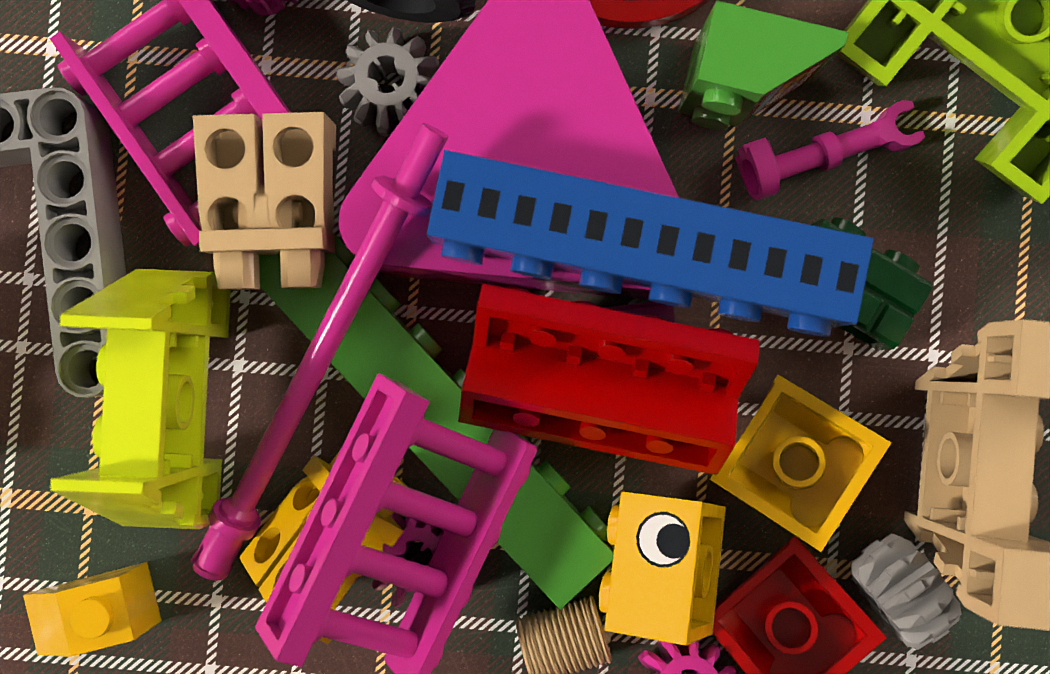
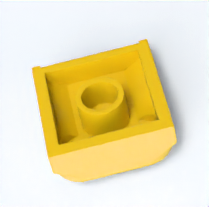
M777 375L762 405L738 440L717 475L713 474L710 480L794 536L822 552L892 442L782 376Z

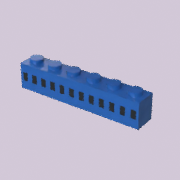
M444 150L426 234L433 244L443 246L441 257L453 261L482 265L484 254L512 260L510 271L525 276L552 279L553 269L581 274L579 285L585 288L621 294L623 283L649 288L648 300L656 303L690 308L693 297L720 303L718 315L749 322H760L761 314L765 312L789 317L787 329L825 337L830 336L832 326L839 327L857 324L874 238L449 150Z

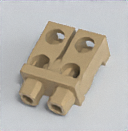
M324 112L262 114L263 121L255 114L193 115L198 207L202 231H199L200 252L213 254L218 289H260L259 255L280 254L281 288H321L325 268V253H335V234L333 233V151H336V124Z

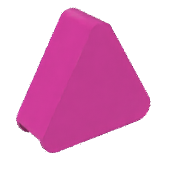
M488 0L347 194L339 213V229L344 243L356 255L384 201L371 186L375 177L387 176L395 179L424 123L441 130L449 137L420 191L421 194L431 201L432 205L444 150L679 197L590 1ZM432 208L429 214L425 216L408 214L379 270L386 275L472 284L483 283L494 286H513L526 289L648 300L650 293L649 288L625 283L622 285L621 294L585 288L579 285L581 274L553 269L552 279L525 276L510 271L512 260L485 254L482 265L467 264L441 257L443 246L433 244L426 235Z

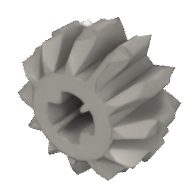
M395 26L388 33L387 42L385 43L380 42L375 31L368 29L365 37L369 48L365 51H362L357 46L347 45L345 52L355 66L338 68L336 73L340 83L348 86L339 95L340 102L344 108H357L354 120L361 128H365L376 120L377 131L384 137H388L392 132L395 120H399L400 123L440 67L436 56L424 57L426 45L422 38L417 36L404 45L402 31ZM398 73L402 85L399 87L396 83H393L395 91L383 93L378 82L383 79L387 83L386 75Z
M891 533L880 542L876 540L861 551L863 554L851 562L852 580L859 587V592L870 604L871 609L881 618L884 625L894 633L898 640L903 641L906 646L919 650L930 642L934 644L948 634L949 629L960 620L962 615L960 602L953 595V589L942 578L940 571L929 562L925 553L919 552L911 541Z

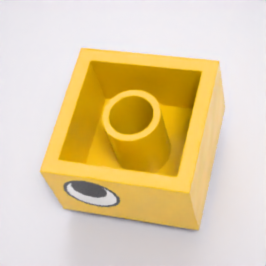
M621 491L620 505L615 504L612 507L607 525L608 542L615 546L612 571H607L604 574L599 591V608L601 612L606 613L604 631L685 646L713 634L726 507L704 502Z

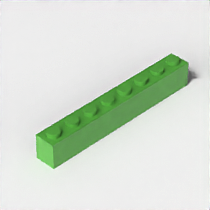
M334 233L335 253H325V268L321 288H281L280 254L259 255L260 287L310 341L314 338L356 256L336 233ZM375 278L331 364L364 399H366L377 374L380 373L401 382L430 401L424 413V419L487 444L493 429L458 422L461 390L466 372L460 369L452 375L436 358L444 349L421 324L417 323L411 330L394 313L402 304L378 278ZM519 435L520 437L528 441V439L525 436ZM416 445L409 447L459 501L474 468ZM547 460L539 467L532 461L529 476L524 485L519 488L507 513L497 543L561 610L613 561L614 550L607 541V523L590 506L580 512L567 499L564 494L572 488L571 485Z

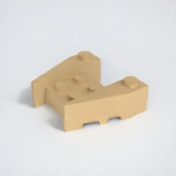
M1024 319L990 322L977 331L978 343L975 346L961 344L951 352V364L946 368L933 366L915 381V390L928 392L918 512L905 511L904 521L919 542H930L938 552L935 553L934 564L941 574L956 576L960 581L957 586L956 595L965 608L999 626L1050 630V542L1029 535V523L1034 520L1038 510V494L1033 484L1035 453L1039 451L1044 437L1043 421L1038 415L1039 400H1050V322Z

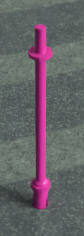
M424 123L395 179L387 176L375 177L371 186L384 201L233 496L217 500L208 514V521L211 525L198 550L191 558V563H194L192 568L198 575L213 581L227 578L244 541L253 538L261 524V517L255 507L408 214L425 216L429 214L433 206L431 201L421 194L420 191L449 138L441 130Z

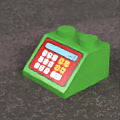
M716 0L694 43L678 112L691 115V121L694 124L708 129L725 130L728 128V125L738 126L809 83L846 45L849 32Z

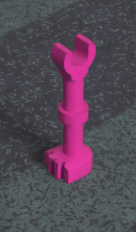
M902 100L894 103L878 116L877 121L838 135L831 131L816 135L812 138L811 144L776 156L766 137L742 145L741 148L737 149L739 155L735 157L748 193L754 200L758 201L777 194L781 179L817 167L822 171L839 167L844 158L873 148L885 147L891 151L901 152L917 145L925 138L923 131L906 135L902 134L896 127V118L915 108L913 101Z

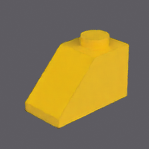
M147 562L28 592L23 595L37 655L72 657L134 641L162 621Z

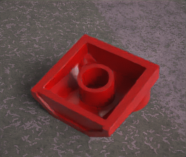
M796 536L715 606L713 635L746 674H846L887 639L882 631Z

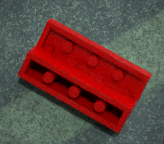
M482 283L476 310L473 344L461 390L458 422L717 475L735 447L738 398L758 365L760 340L735 335L721 328L704 329L670 322L657 315H636L601 308L588 301H567L533 294L520 287L510 286L503 288Z

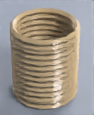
M591 595L588 599L583 597L578 602L576 600L573 603L568 602L561 610L555 606L554 609L550 607L549 610L544 609L543 612L538 610L536 614L532 612L530 616L526 614L522 618L517 617L516 619L517 634L528 674H574L575 671L579 673L580 670L586 671L587 668L592 669L593 666L597 668L599 664L604 666L606 662L610 664L612 661L594 597Z

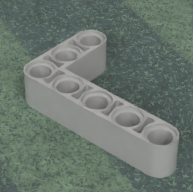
M50 87L0 94V167L32 164L55 373L62 388L75 397H103L104 386L94 382L91 378L89 367L93 357L106 344L107 330L60 326V314L84 301L92 292L95 294L126 275L109 124L97 107L64 88ZM76 112L77 122L74 128L69 133L63 135L62 124L65 118L71 113ZM13 120L14 130L11 136L3 142L2 131ZM83 172L84 185L78 194L71 197L69 183L77 173ZM89 232L91 248L85 257L79 259L76 254V243L81 235Z

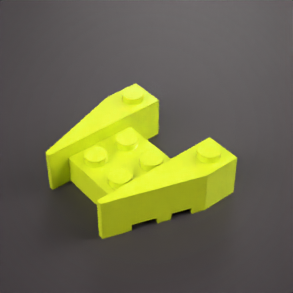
M135 269L60 314V326L107 330L106 344L99 350L96 363L98 381L100 385L104 386L102 415L95 422L92 436L94 453L97 457H100L99 468L51 479V491L121 526L202 529L210 525L208 514L214 503L220 499L222 459L204 458L210 337L228 338L231 290L218 289L215 272Z

